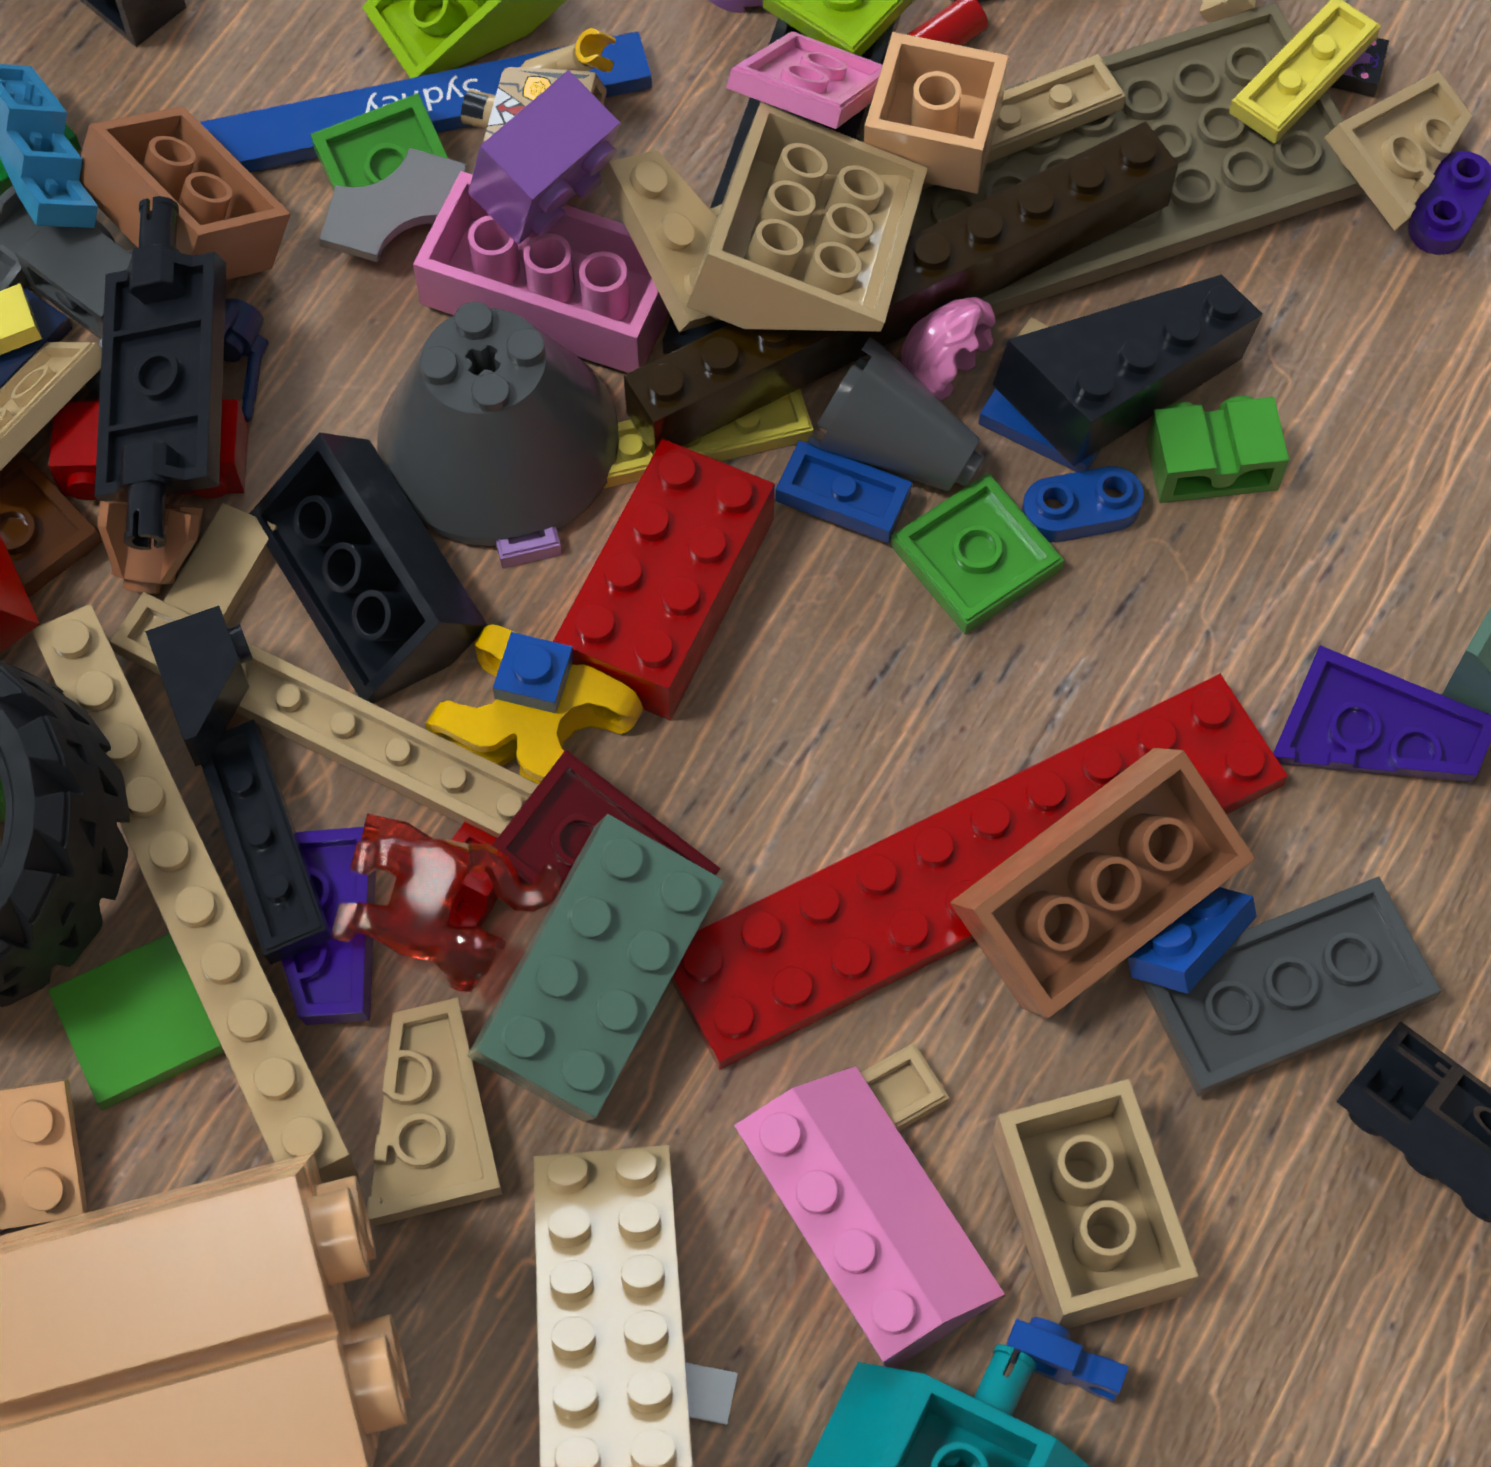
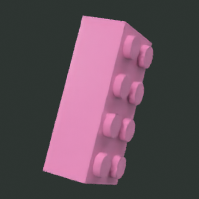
M460 171L413 263L420 304L455 315L457 309L469 302L484 303L489 308L502 309L519 315L578 357L627 373L644 366L669 312L624 223L564 205L562 206L565 210L563 217L550 231L541 237L533 232L518 245L468 194L473 175Z

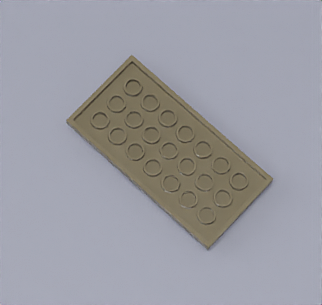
M1274 2L1101 57L1126 95L1123 109L986 164L978 194L938 185L923 189L909 236L1145 121L1178 163L1169 206L981 298L991 305L994 315L1366 192L1350 171L1342 165L1338 155L1324 138L1339 123L1344 121L1327 91L1276 144L1229 113L1232 100L1295 37L1278 4ZM1023 82V83H1020V84H1016V85L1007 87V88H1005V91H1006V90H1009V89H1011V88H1014V87H1016V86H1019V85H1021V84H1024V83H1026V82ZM864 133L857 135V140L864 142Z

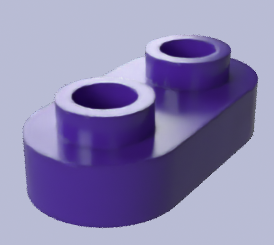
M1457 151L1448 154L1440 162L1434 172V179L1416 203V208L1412 212L1408 223V233L1413 243L1427 253L1445 255L1459 249L1487 201L1491 191V165L1482 156L1473 152ZM1435 214H1439V215L1442 216L1443 218H1446V219H1449V220H1442V219L1438 218Z

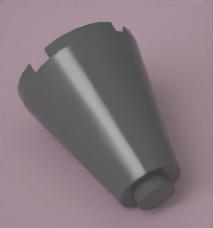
M870 337L862 351L872 356L871 359L867 361L859 357L856 364H852L817 423L818 426L827 430L826 434L816 429L807 443L820 450L948 492L955 482L966 487L984 458L982 454L975 451L980 439L881 343Z

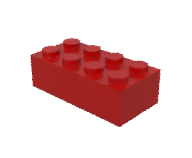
M661 439L553 642L573 646L574 659L572 665L584 664L593 667L622 682L635 691L642 703L643 710L671 721L774 520L775 483Z

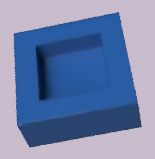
M511 632L493 685L494 698L557 713L574 659L573 646Z

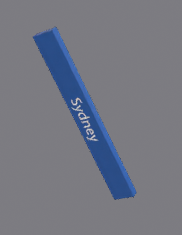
M639 31L612 36L616 38V43L607 45L601 55L614 62L612 71L602 72L595 68L590 70V72L598 75L607 89L605 98L652 88V75ZM563 47L202 121L200 123L249 172L318 158L311 143L310 134L419 93L436 133L472 126L461 121L462 103L469 89L496 95L500 78L505 68L521 67L528 59Z

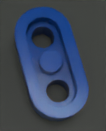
M1116 466L1101 467L1036 481L1025 493L1022 512L1048 542H1062L1128 528L1137 520L1140 514L1144 490L1140 480L1129 470ZM1115 489L1120 491L1123 496L1113 498L1108 496L1104 490ZM1055 499L1064 506L1059 509H1053L1044 502Z

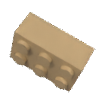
M1130 1079L997 1116L991 1139L1052 1322L1070 1329L1187 1295L1198 1278V1273Z

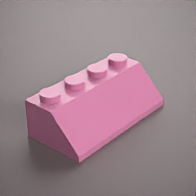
M856 1066L793 1087L734 1125L886 1367L897 1368L1005 1297V1293Z

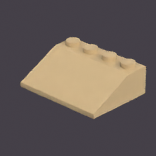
M760 102L736 163L686 307L743 329L881 332L887 317L928 168Z

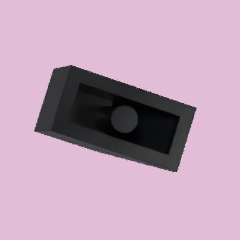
M219 605L145 631L183 740L195 766L209 761L249 688L241 664L253 660L241 625L238 624L228 628Z

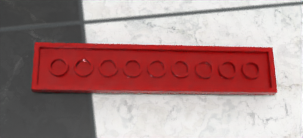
M1220 673L698 930L673 974L671 981L719 1070L975 942V939L950 902L1153 748L1184 750L1226 815L1284 786L1288 775Z

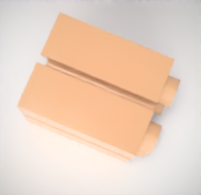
M313 1152L1 1235L0 1467H373L376 1456L375 1449L378 1447L381 1431L407 1424L404 1401L411 1399V1391L400 1341L391 1314L357 1323L352 1302L347 1299L344 1283L370 1276L369 1261L376 1259L369 1217L356 1175L322 1184Z

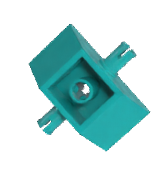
M1003 1344L995 1346L993 1356L974 1397L923 1373L858 1362L807 1464V1467L1090 1466L1057 1438L1012 1417L1031 1374L1037 1368V1363L1027 1354L1021 1352L1010 1376L1005 1377L1004 1375L1011 1363V1356L1015 1348Z

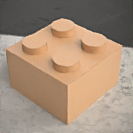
M892 32L864 126V143L927 167L924 183L978 194L1003 104L1009 56Z

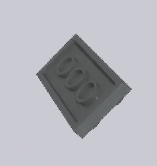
M1379 876L1246 929L1188 994L1140 980L1198 1097L1431 1002L1441 992Z

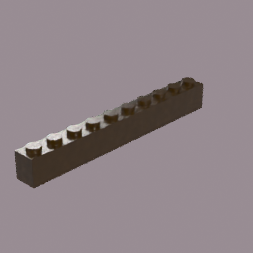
M1145 121L909 236L887 317L881 332L743 329L733 324H728L623 375L626 413L652 454H654L661 439L684 446L858 360L859 357L868 355L862 351V348L870 337L886 346L908 335L911 328L919 320L951 301L971 297L981 299L1169 206L1178 163Z

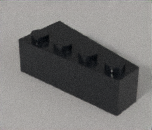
M1221 274L1008 339L992 385L1074 467L1152 417L1154 410L1163 409L1241 360L1263 313Z

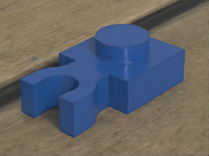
M1032 1317L1030 1323L1016 1318L1006 1343L1007 1346L1015 1348L1011 1356V1363L1016 1364L1020 1353L1023 1352L1037 1363L1034 1373L1063 1385L1069 1382L1111 1403L1115 1401L1116 1395L1118 1396L1129 1368L1128 1366L1082 1350L1083 1345L1069 1340L1070 1331L1055 1322Z

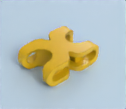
M491 624L480 632L474 644L477 659L482 669L496 678L510 634L514 631ZM582 664L571 666L557 713L498 699L491 704L478 708L446 700L440 702L433 709L425 722V727L428 731L500 766L506 765L517 757V762L520 766V776L539 784L563 754L564 742L575 731L594 727L616 734L626 733L636 724L643 712V706L635 691L593 667Z

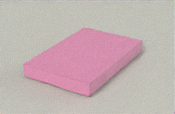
M792 31L732 67L726 88L837 129L872 103L883 65Z

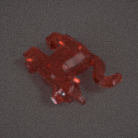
M367 813L361 841L357 842L350 872L368 876L375 870L387 871L396 878L393 892L388 905L365 902L339 904L331 932L332 938L348 942L358 933L371 936L401 956L433 962L445 974L451 989L461 993H470L478 982L489 973L497 951H505L506 941L501 937L486 932L479 926H452L449 923L454 903L466 877L471 872H486L500 900L515 911L535 912L549 906L558 894L561 882L560 873L553 864H545L534 884L530 886L523 885L519 882L516 870L508 855L489 844H466L444 838H432L408 822Z

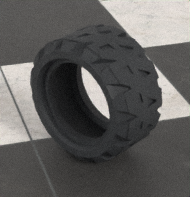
M0 661V778L5 797V825L0 847V1007H5L47 986L50 983L52 967L55 965L70 967L99 933L103 925L99 905L100 900L105 898L115 901L128 858V846L117 826V822L129 823L130 813L122 772L106 754L111 750V745L89 713L83 707L64 696V691L59 687Z

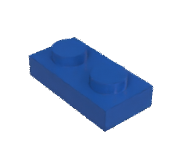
M799 440L775 489V501L889 543L891 535L911 495L912 482L852 459L820 450L811 444Z
M1218 887L1127 957L1131 977L1188 994L1257 917L1254 896Z

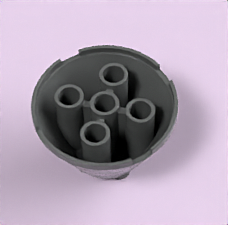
M469 302L457 309L454 316L442 322L430 334L390 395L384 407L377 434L379 456L424 526L445 538L485 546H497L496 542L499 540L521 537L538 531L539 536L543 537L545 536V529L553 526V528L556 527V530L580 516L596 500L607 484L609 470L617 459L619 443L618 421L612 398L602 380L588 364L519 315L502 309L489 308L480 302Z

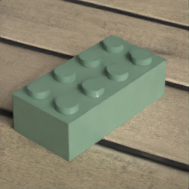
M607 814L593 828L467 1057L583 1122L595 1119L724 880Z

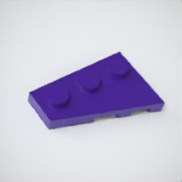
M1320 645L1273 754L1279 763L1283 765L1473 782L1491 743V715Z
M370 826L296 832L333 938L282 960L298 1018L306 1025L370 1021L377 834Z

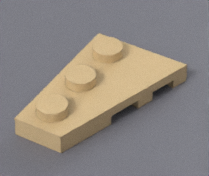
M1438 70L1339 123L1324 138L1338 155L1342 165L1350 171L1395 231L1409 219L1416 208L1415 202L1420 194L1429 187L1435 177V170L1440 162L1450 153L1473 115Z

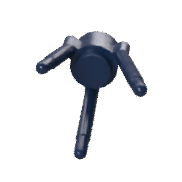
M227 298L225 299L223 360L237 362L242 356L246 355L248 357L242 397V411L245 421L250 422L253 417L261 360L269 341L259 335L264 324L261 313L245 301Z

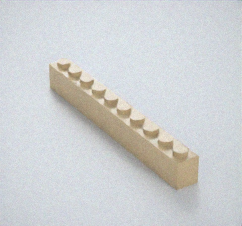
M88 604L32 630V633L57 687L64 691V696L83 707L89 713L111 745V750L106 754L122 772L130 813L129 823H119L274 1162L314 1152L322 1184L353 1175L359 1177L92 605Z

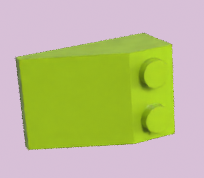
M368 0L362 8L408 76L415 78L456 69L529 35L567 0Z

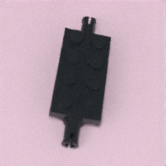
M163 196L153 197L152 211L150 210V200L148 198L139 202V248L132 250V257L127 270L105 275L95 497L100 501L127 503L124 543L138 550H150L152 538L154 539V547L160 548L165 546L166 497L172 494L219 486L227 263L215 251L195 256L180 253L176 248L179 205L174 200Z

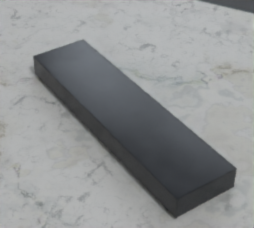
M253 719L225 731L209 761L201 766L263 954L272 965L333 938L261 729Z

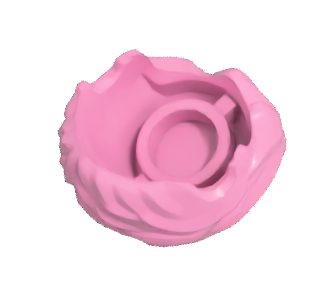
M976 297L957 299L930 312L909 331L902 346L901 363L940 401L951 395L953 391L952 381L958 373L957 369L971 370L976 365L975 357L978 351H986L992 347L991 328L995 324V316L991 305Z

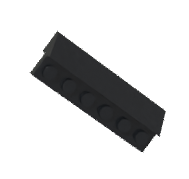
M1400 1021L1336 1102L1348 1111L1350 1119L1361 1130L1373 1136H1382L1404 1153L1406 1161L1414 1170L1427 1178L1440 1180L1461 1196L1463 1204L1472 1214L1483 1221L1491 1223V1088Z

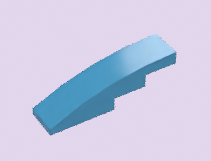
M0 64V158L19 199L36 226L95 228L98 205L79 181L82 157L64 135L67 111L32 66Z

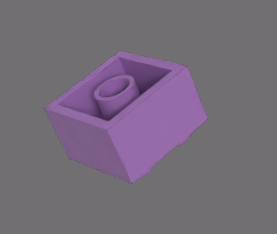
M568 70L480 145L468 194L518 245L533 232L541 237L550 231L563 217L565 210L562 206L576 194L581 199H585L603 183L600 172L616 153V149L612 145L620 122Z

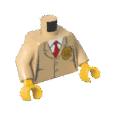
M589 28L579 36L575 44L528 59L521 67L505 68L502 72L496 95L471 89L467 91L461 108L462 123L485 128V142L568 70L604 104L607 89L598 75L590 72V70L595 68L602 72L612 71L614 62L601 55L607 45L616 43V38L597 29Z

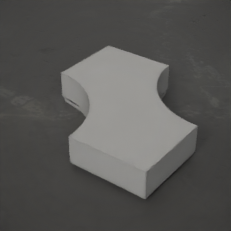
M409 148L401 165L382 181L363 187L336 185L320 235V246L378 262L388 243L398 234L414 226L434 224L460 171L466 172V164Z

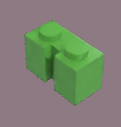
M1235 396L1225 400L1219 406V410L1204 412L1203 405H1194L1189 402L1174 403L1163 409L1154 410L1146 438L1159 503L1279 490L1289 462L1275 397L1254 399L1250 396Z

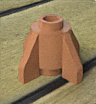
M101 501L98 529L112 566L111 575L124 579L123 589L139 593L160 594L161 584H174L176 572L197 541L201 529L203 508L166 505L165 546L160 548L154 547V539L152 538L150 550H138L124 543L127 503Z

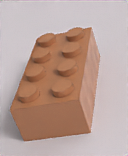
M1153 748L952 900L950 904L1022 1009L1045 1018H1050L1256 858L1184 750Z

